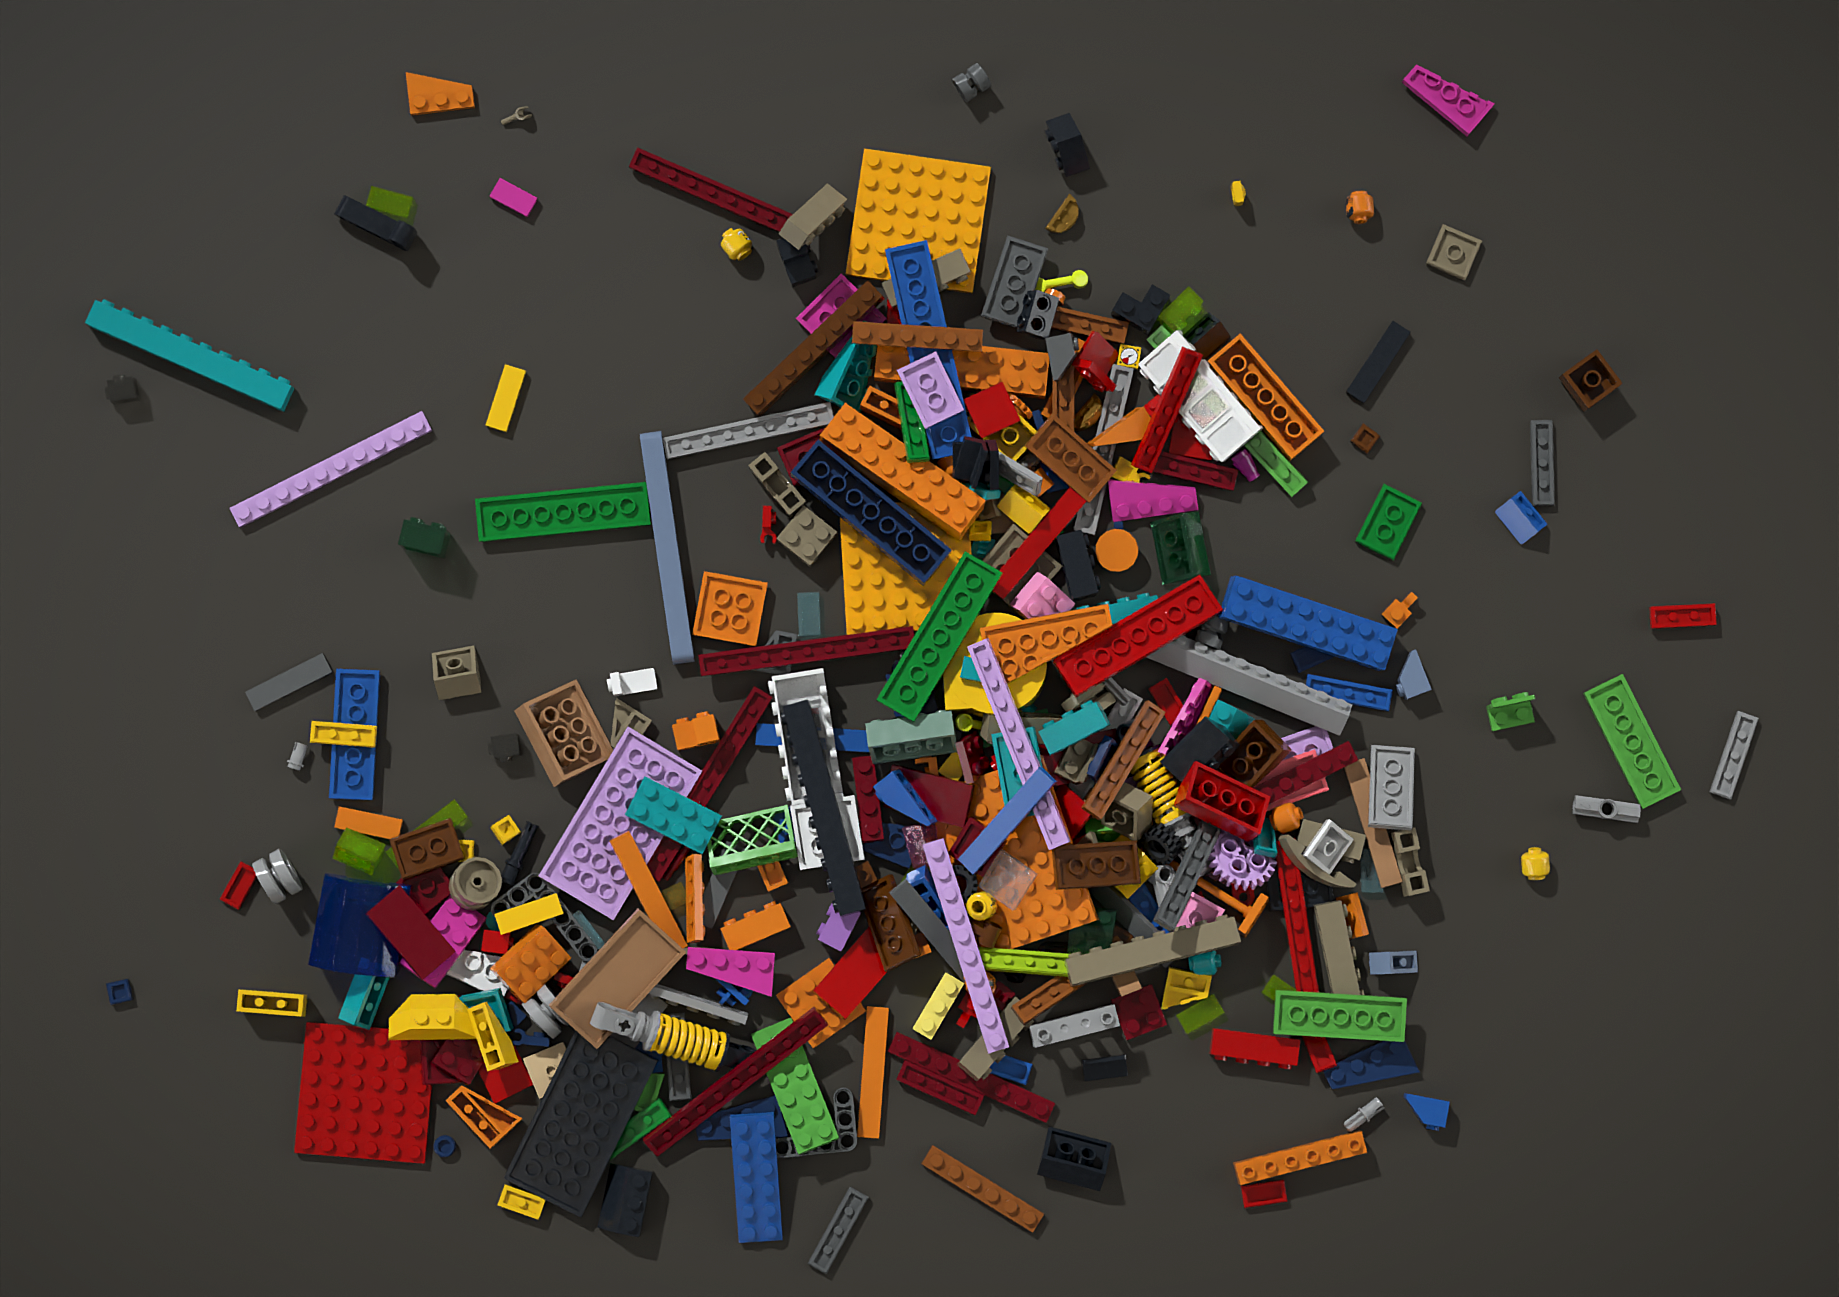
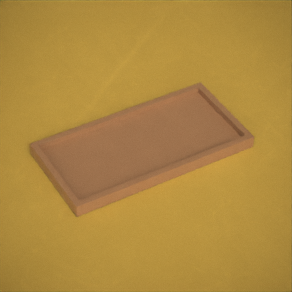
M638 908L549 1004V1007L598 1049L612 1032L595 1028L590 1024L597 1003L604 1002L632 1012L681 959L686 951Z

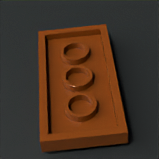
M1051 414L1024 446L1063 482L1083 497L1087 503L1091 502L1117 471L1055 414Z

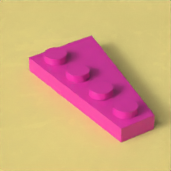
M1417 64L1402 81L1406 87L1466 136L1472 132L1495 104L1489 100L1485 101L1479 98V95L1473 92L1469 93L1459 88V85L1453 82L1449 83L1441 79V76Z
M1115 479L1107 481L1113 522L1198 510L1195 487L1116 481Z
M688 947L686 969L772 997L775 953Z

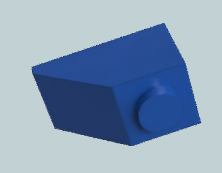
M1404 1093V1099L1419 1121L1427 1124V1129L1439 1131V1127L1446 1126L1449 1101Z

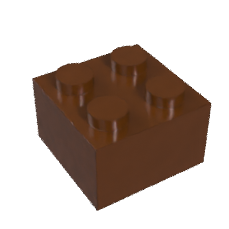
M1598 349L1559 377L1584 412L1623 384Z

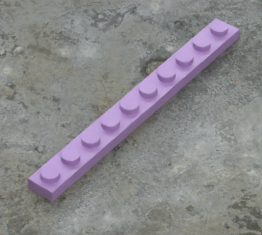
M420 411L230 507V510L239 528L412 442L431 432L432 429L424 413Z
M987 638L967 648L1021 782L1024 785L1041 766L990 640ZM1049 790L1033 808V812L1048 849L1051 850L1071 841Z
M944 838L923 844L988 1054L1008 1048L1007 1037Z

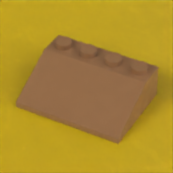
M577 679L532 699L515 710L554 787L607 761L613 752V748Z

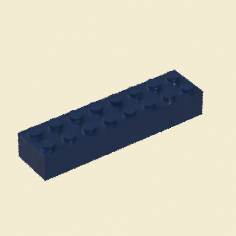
M820 440L816 441L790 472V476L921 585L924 586L951 554L952 550Z

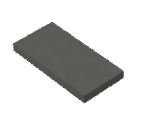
M1007 235L981 314L982 318L1013 328L1018 327L1017 319L1022 313L1024 306L1022 303L1027 291L1035 290L1048 248Z

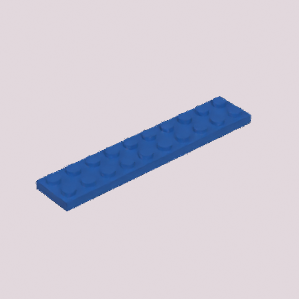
M927 240L885 249L901 324L947 327ZM907 347L910 364L937 352L962 404L964 411L925 429L932 460L952 456L953 442H962L964 436L972 437L952 350Z

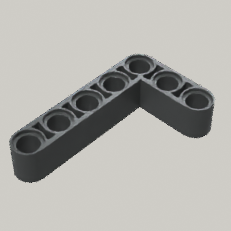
M532 873L495 900L491 906V912L495 916V908L500 903L505 904L508 910L526 904L533 898L537 900L556 892L543 878H541L542 885L540 888H531V879L539 877V873ZM517 890L524 892L525 897L521 902L513 900V893ZM559 898L562 910L568 914V920L561 924L557 922L556 917L550 919L583 961L589 962L591 958L583 956V948L592 946L594 948V955L598 952V948ZM572 929H579L581 931V938L579 940L573 941L570 939L569 933Z
M845 1087L839 1088L833 1097L836 1131L840 1139L833 1141L829 1149L818 1147L799 1155L791 1136L776 1138V1145L778 1142L784 1141L788 1144L789 1149L786 1153H779L776 1149L777 1158L853 1150L857 1145L854 1100L851 1090ZM845 1091L849 1094L850 1099L847 1103L843 1104L837 1100L839 1092ZM841 1114H850L852 1121L849 1125L840 1123L839 1117ZM844 1135L853 1137L854 1143L852 1146H843L841 1139Z

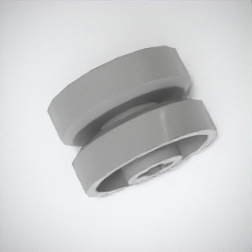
M280 848L269 854L270 863L264 858L252 863L258 880L274 904H278L286 899L285 890L291 895L303 890L296 870Z
M544 984L536 992L543 1003L541 1004L537 999L531 997L526 1003H522V1006L541 1030H544L552 1039H555L562 1032L561 1026L555 1019L557 1018L563 1025L569 1026V1024L549 1007V1004L555 999L557 994L548 985Z

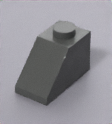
M1071 333L1045 338L1053 381L1059 382L1075 360L1077 356L1076 351L1080 350L1077 337L1074 338Z

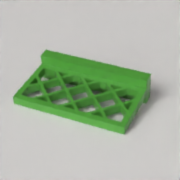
M788 805L721 819L716 827L723 829V832L718 839L711 836L707 844L709 864L714 876L798 857ZM785 812L786 818L781 825L772 820L776 814ZM756 818L765 820L760 829L751 825ZM740 822L745 825L739 834L730 830L734 823ZM769 823L778 828L772 837L763 832ZM748 828L757 833L751 842L742 837ZM781 831L789 834L790 841L780 843L775 839ZM727 832L736 837L730 846L721 842ZM760 836L769 840L764 847L755 845ZM739 840L748 845L742 852H737L733 849ZM718 845L727 849L723 856L714 858V850Z

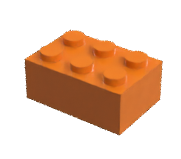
M536 924L490 970L517 1000L526 1003L571 957L543 926Z

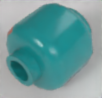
M1216 951L1189 957L1190 971H1193L1196 975H1214L1217 972V968L1221 967V955L1216 954Z

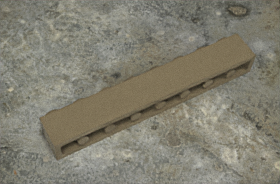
M1228 915L1216 917L1214 922L1207 923V920H1202L1194 923V927L1186 928V925L1176 927L1174 932L1166 934L1165 930L1153 933L1151 938L1145 939L1144 936L1132 938L1131 943L1123 944V941L1110 944L1111 948L1102 949V946L1089 949L1090 953L1081 955V952L1069 954V958L1065 959L1064 963L1070 986L1073 987L1239 945L1241 939L1235 917L1228 918Z

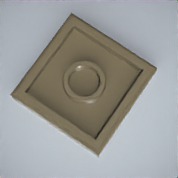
M1443 224L1426 265L1465 281L1482 240Z

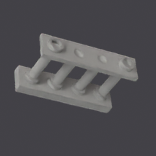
M1110 1004L1032 1024L1029 1027L1033 1047L1036 1048L1118 1027L1120 1023L1115 1004Z

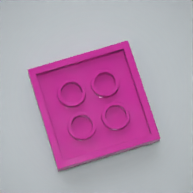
M841 273L796 320L812 334L858 289ZM875 308L863 320L873 323H884L887 318ZM853 330L829 351L834 358L837 357L851 338Z

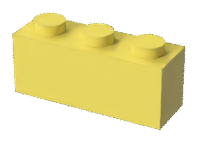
M945 972L912 1029L932 1039L964 983Z

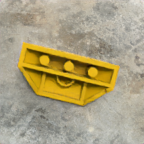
M411 994L389 1018V1040L477 1038L467 1011L469 1008L456 994Z

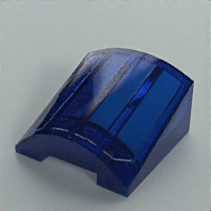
M325 873L308 965L356 975L395 977L401 969L400 961L402 956L368 918L366 913L399 885L410 897L411 885L392 882L388 884Z

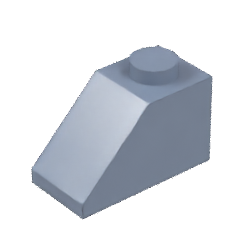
M1416 649L1409 652L1397 679V692L1405 700L1432 690Z
M1417 951L1369 953L1370 975L1418 972Z

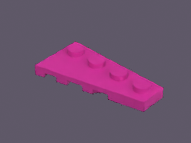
M1199 678L1193 685L1190 695L1158 750L1163 756H1166L1195 727L1213 688V685L1207 680Z

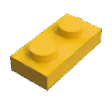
M505 1184L498 1206L539 1220L546 1200L535 1194Z

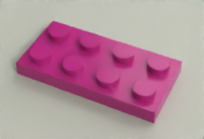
M451 895L431 920V923L456 951L423 979L424 982L436 989L487 919L476 910H466L460 907L451 898ZM402 958L400 965L419 977Z

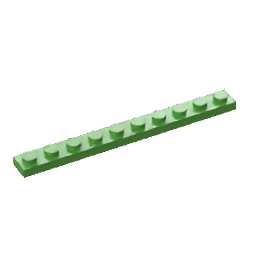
M1161 325L1146 340L1156 349L1172 334L1164 325ZM1196 371L1190 387L1198 394L1208 383ZM1214 390L1202 398L1205 404L1217 416L1228 407ZM1262 431L1244 445L1291 497L1308 483L1303 475Z

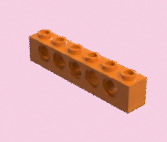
M1358 1130L1233 1162L1238 1184L1243 1185L1367 1153L1362 1131Z

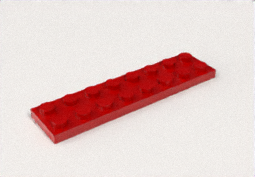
M1198 575L1113 624L1112 627L1053 659V663L1074 696L1078 697L1219 615L1223 608L1201 575Z

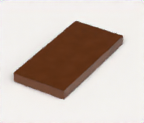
M1137 840L1061 845L1052 849L1056 890L1141 884Z
M893 874L886 875L861 889L867 908L864 913L885 972L891 971L921 955L907 914L889 893L897 886Z

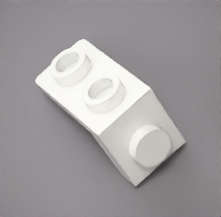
M653 668L626 673H610L611 679H607L609 692L613 691L614 696L657 689L655 670Z

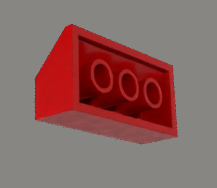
M1195 761L1178 788L1174 807L1249 842L1261 833L1270 796Z

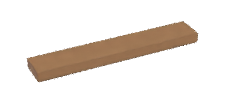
M1365 758L1359 759L1357 762L1344 767L1382 889L1402 883V878L1387 829L1368 827L1370 774Z

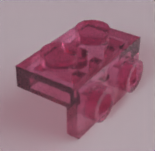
M918 822L915 825L905 826L902 828L913 868L917 869L924 865L928 867L929 864L923 844L938 840L936 825L926 826Z

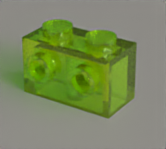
M1188 286L1158 316L1157 321L1164 325L1171 334L1177 330L1182 331L1188 325L1186 321L1191 316L1195 318L1203 310L1201 306L1204 301Z
M346 827L336 844L333 859L373 875L383 858L386 844Z

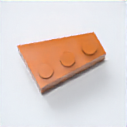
M460 1086L445 1100L489 1149H492L522 1121L521 1117L464 1086Z

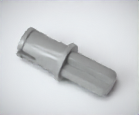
M1375 1097L1363 1108H1358V1112L1346 1120L1343 1125L1347 1131L1352 1132L1365 1121L1367 1123L1370 1122L1369 1119L1383 1110L1384 1106Z

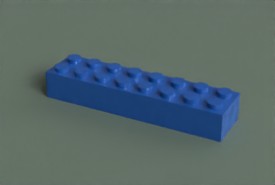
M1239 576L1230 577L1221 606L1223 611L1218 616V618L1377 671L1386 669L1398 630Z

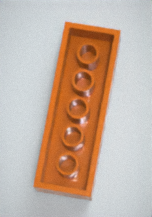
M1241 333L1207 361L1210 365L1209 368L1224 381L1223 384L1227 389L1237 396V400L1244 409L1250 411L1251 417L1256 423L1264 427L1262 431L1289 461L1294 459L1323 434L1324 430Z

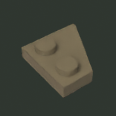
M617 698L615 700L610 745L614 748L616 747L627 727L644 735L652 720Z

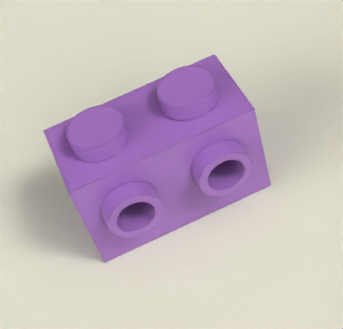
M831 904L826 915L830 916L827 923L822 922L816 933L819 935L818 940L842 951L861 912L841 917L839 913H835L833 904Z

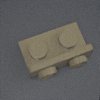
M1083 739L1067 747L1054 773L1075 785L1086 782L1089 778L1087 775L1088 766L1093 761L1099 744H1092Z

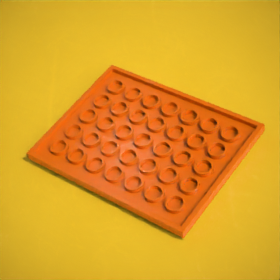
M1040 755L1042 767L1048 772L1043 755ZM998 770L981 775L977 781L969 783L975 786L968 819L974 817L985 826H988L1004 807ZM1054 787L1050 789L1071 841L1063 845H1073ZM1035 815L1025 817L1006 839L1008 840L986 877L975 874L978 882L977 892H989L997 901L995 914L986 919L1002 927L994 948L1014 949L1099 920L1088 888L1056 890L1052 849H1048ZM939 821L932 824L936 839L944 838L947 851L949 852L963 828ZM949 855L952 866H964L961 862H959L954 857ZM956 876L960 892L962 893L967 887V882L963 877ZM976 941L978 947H985Z

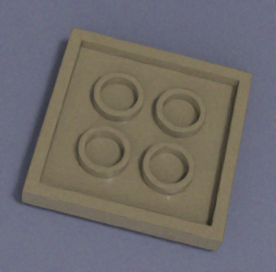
M1012 524L981 561L1000 570L1028 536L1015 524ZM1044 551L1003 601L1011 607L1009 604L1036 572L1051 580L1062 566Z

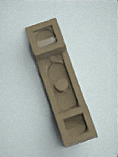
M1290 835L1279 837L1278 840L1288 858L1310 878L1336 888H1354L1356 886L1355 882L1341 872H1332L1329 875L1304 857L1301 853L1305 846Z

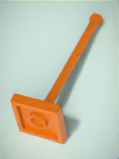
M1142 847L1140 848L1143 853L1147 851L1143 850ZM1173 860L1170 864L1166 865L1171 866L1174 871H1177L1180 864ZM1199 877L1196 885L1243 914L1245 919L1238 928V932L1245 938L1269 902V897L1261 893L1253 906H1246L1202 877Z

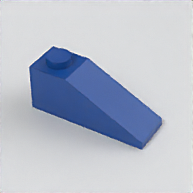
M900 769L892 771L873 786L878 799L885 802L886 805L926 826L937 822V819Z
M924 865L906 875L907 881L949 930L932 874L927 866Z

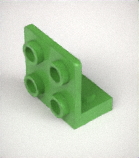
M1528 692L1515 694L1511 700H1507V696L1491 700V704L1486 706L1491 731L1534 723L1535 720L1530 701L1534 700L1535 696H1529Z

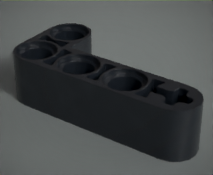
M343 195L334 213L338 218L407 252L418 233L411 225L401 220L396 221L346 195Z

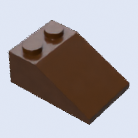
M1253 720L1236 739L1240 745L1235 749V752L1227 757L1216 771L1253 788L1276 768L1292 749L1264 720Z

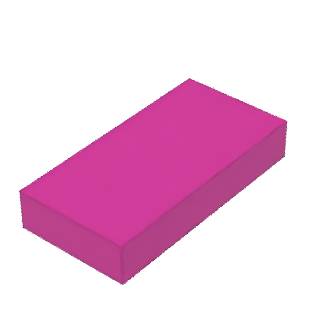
M499 178L490 194V198L527 218L538 200L537 197Z

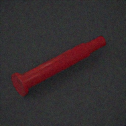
M683 845L670 864V868L663 876L665 880L669 881L673 873L677 871L690 852V848Z

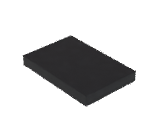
M1277 867L1274 868L1275 871L1266 882L1269 912L1283 911ZM1300 870L1306 908H1314L1316 904L1334 901L1333 887L1310 878Z

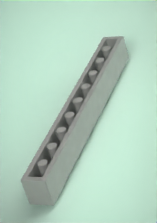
M1184 635L1147 656V658L1198 679L1207 680L1213 685L1339 736L1351 711L1352 704L1347 703L1343 699H1337L1323 691H1317L1303 683L1290 680L1284 675L1270 672L1264 667L1248 663L1242 658L1233 657L1222 650H1216L1206 644L1195 642Z

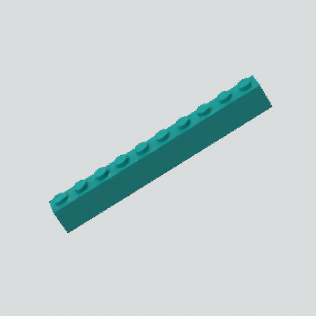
M105 299L102 302L95 300L85 321V324L89 327L280 411H285L294 391V388L290 385L291 381L280 376L278 379L270 376L271 372L259 368L258 371L250 368L252 364L240 359L239 362L231 359L232 355L221 350L219 354L211 351L213 347L203 342H200V345L192 342L193 338L181 333L179 337L173 334V329L164 325H161L160 328L154 326V321L142 316L141 319L133 316L134 312L122 308L120 311L114 308L115 304Z

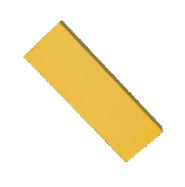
M505 364L486 422L487 427L507 432L526 370Z
M320 721L311 722L310 743L376 747L377 726Z
M555 893L494 915L500 933L503 935L564 913L558 895Z

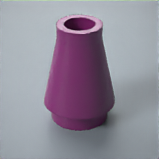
M1246 449L1239 451L1231 457L1232 464L1249 482L1260 476L1251 453L1247 452Z

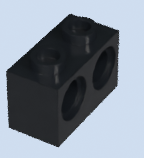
M1039 290L1027 291L1022 302L1024 305L1022 313L1017 319L1018 327L1016 332L1038 340L1048 338L1059 298ZM1038 299L1040 300V303H1041L1040 308L1037 307V300H1038ZM1032 320H1034V322H1035V328H1034V329H1033L1032 326H1031V321H1032Z

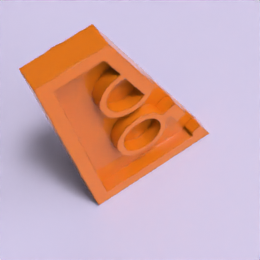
M406 72L411 116L475 108L472 85Z

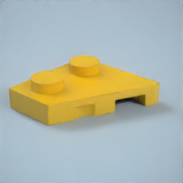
M1169 967L1161 1009H1168L1171 1006L1208 998L1212 975H1196L1193 971Z

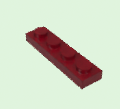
M1162 451L1153 470L1154 473L1229 491H1234L1238 474L1237 469Z
M871 756L852 758L862 843L884 841L880 803L875 793L876 790L873 788L877 784L875 764L872 763Z
M904 1060L896 1080L973 1115H976L984 1097L983 1094L907 1060Z

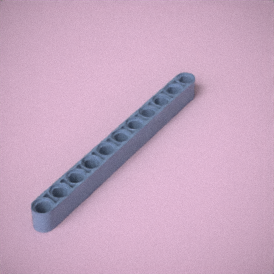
M662 432L640 434L672 662L673 665L695 662Z

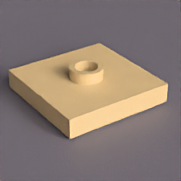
M564 1042L523 1058L539 1099L543 1098L566 1051Z

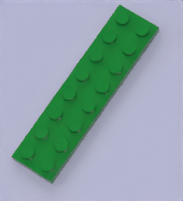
M646 482L475 499L479 542L651 525Z
M966 551L963 553L876 699L879 703L912 722L916 721L1003 574L1001 571Z

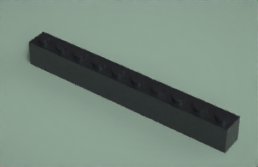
M807 699L782 706L784 712L780 713L783 725H788L790 732L786 733L789 746L793 745L795 754H792L795 767L799 766L801 772L800 775H797L801 788L805 787L807 794L803 796L806 808H810L812 816L809 817L812 830L816 829L818 837L815 838L818 850H822L824 858L820 859L824 871H828L830 879L826 880L829 892H834L835 900L832 901L834 911L839 913L841 917L865 911L867 908L810 702Z

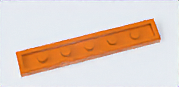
M626 831L609 840L648 918L682 949L687 947L688 945L630 831Z
M867 1006L857 1137L879 1139L889 1008Z

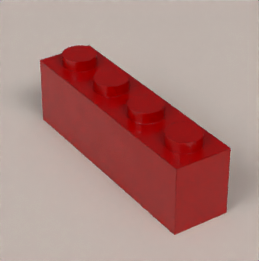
M1212 1028L1209 1054L1214 1055V1059L1227 1061V1057L1236 1058L1235 1062L1248 1064L1249 1060H1257V1065L1270 1066V1062L1279 1063L1278 1068L1291 1069L1292 1065L1297 1066L1300 1040Z

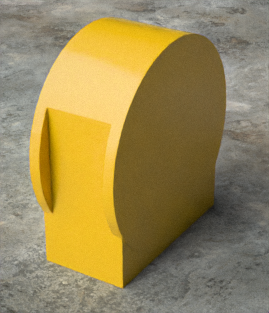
M986 613L977 616L943 674L946 711H952V715H959L961 713L974 714L982 718L983 713L994 714L982 683L960 678L964 656L971 657L968 646L982 641L980 628L1021 620L1020 618L1005 613ZM1047 663L1007 684L1018 712H1022L1021 709L1031 706L1040 695L1046 679Z

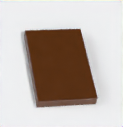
M452 818L389 839L403 881L465 859Z

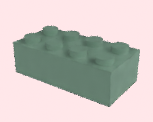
M939 710L932 714L920 713L915 722L902 716H897L891 720L883 721L877 719L870 723H865L868 749L873 764L957 752L955 745L957 736L952 711Z

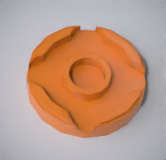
M1112 529L1099 537L1096 543L1095 554L1098 562L1104 568L1120 572L1134 564L1138 557V545L1135 538L1129 532L1122 529Z

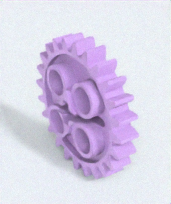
M1221 830L1208 858L1211 861L1209 868H1216L1213 875H1221L1220 882L1226 879L1227 886L1234 883V887L1237 890L1239 885H1242L1244 891H1246L1248 886L1252 890L1257 885L1261 887L1275 871L1274 867L1277 864L1275 858L1254 854L1253 839L1247 842L1224 830Z

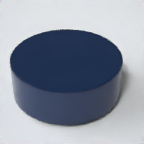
M442 1135L434 1142V1151L440 1157L451 1156L456 1150V1142L451 1136Z

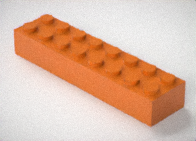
M878 345L874 381L902 382L897 370L910 364L907 347ZM982 346V352L952 350L961 390L981 392L1003 382L1007 392L1015 396L1045 399L1049 367L1048 353Z
M844 403L820 434L819 440L852 468L957 541H960L984 509L985 499L930 461L907 463L903 442L846 403Z

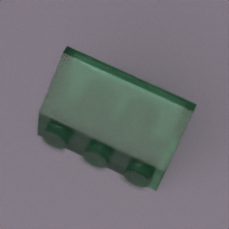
M1199 512L1180 513L1150 522L1162 585L1188 581L1198 575H1201V577L1211 575Z

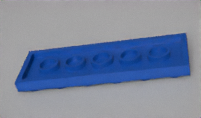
M336 669L333 723L377 726L380 687L379 670ZM332 745L329 798L373 800L376 747Z
M774 1112L730 1115L739 1243L783 1240Z

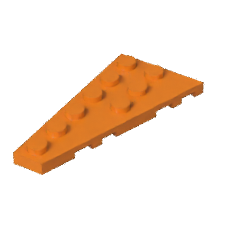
M1105 604L980 628L982 640L989 638L1005 680L1009 684L1112 627L1109 605Z

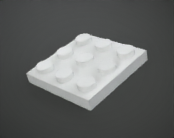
M855 795L836 798L853 861L865 860ZM805 803L791 805L790 809L800 870L822 867L820 859L824 858L822 850H818L815 838L818 837L816 829L812 830L810 824L811 809L806 808Z

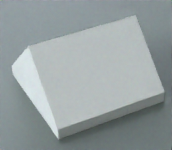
M1328 819L1321 826L1302 855L1330 875L1354 839Z

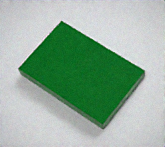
M1383 484L1355 542L1393 561L1422 502Z

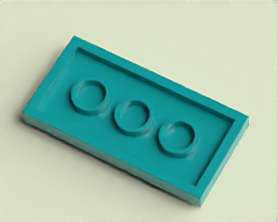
M1035 726L1025 728L1039 764L1042 766ZM1001 732L991 734L1005 806L1023 784ZM1033 809L1026 817L1035 815Z
M644 776L625 813L631 819L700 854H703L722 815Z

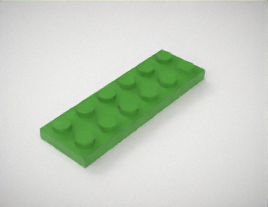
M1621 674L1584 692L1583 695L1638 804H1640V808L1644 809L1680 791L1681 788L1624 675Z
M1275 990L1273 1034L1404 1042L1407 998Z
M792 1018L752 1033L751 1036L757 1050L792 1024ZM802 1045L766 1073L799 1155L840 1139Z

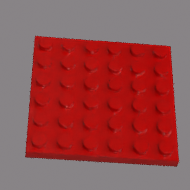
M306 1022L294 1153L424 1164L426 1161L432 1085L422 1084L420 1040H389V1029L371 1027L368 1030L351 1025Z

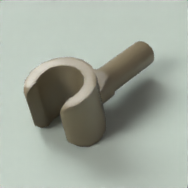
M529 107L517 108L515 114L501 120L502 125L517 119L531 118L532 114L526 116L523 114L524 109Z

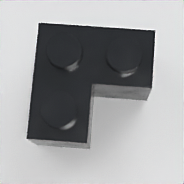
M1067 113L1047 120L1046 125L1048 129L1044 131L1054 154L1057 153L1058 158H1055L1058 170H1063L1065 176L1068 177L1090 169L1082 135L1071 114Z
M784 238L776 240L777 248L792 288L815 280V273L819 271L815 260L810 261L808 255L811 252L810 245L807 246L805 244L798 250Z
M1153 284L1142 302L1122 292L1112 309L1111 315L1122 321L1129 322L1130 326L1148 335L1168 302L1170 294Z

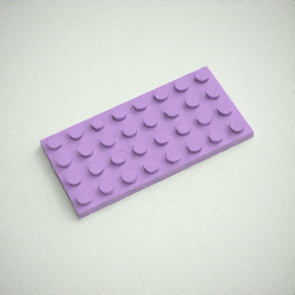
M627 727L540 872L539 877L614 920L633 887L609 840L626 831H630L647 865L664 836L625 815L644 776L687 797L702 770Z

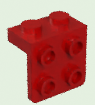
M1092 331L1073 361L1072 366L1097 391L1113 392L1117 386L1107 374L1116 361L1118 352L1098 332Z

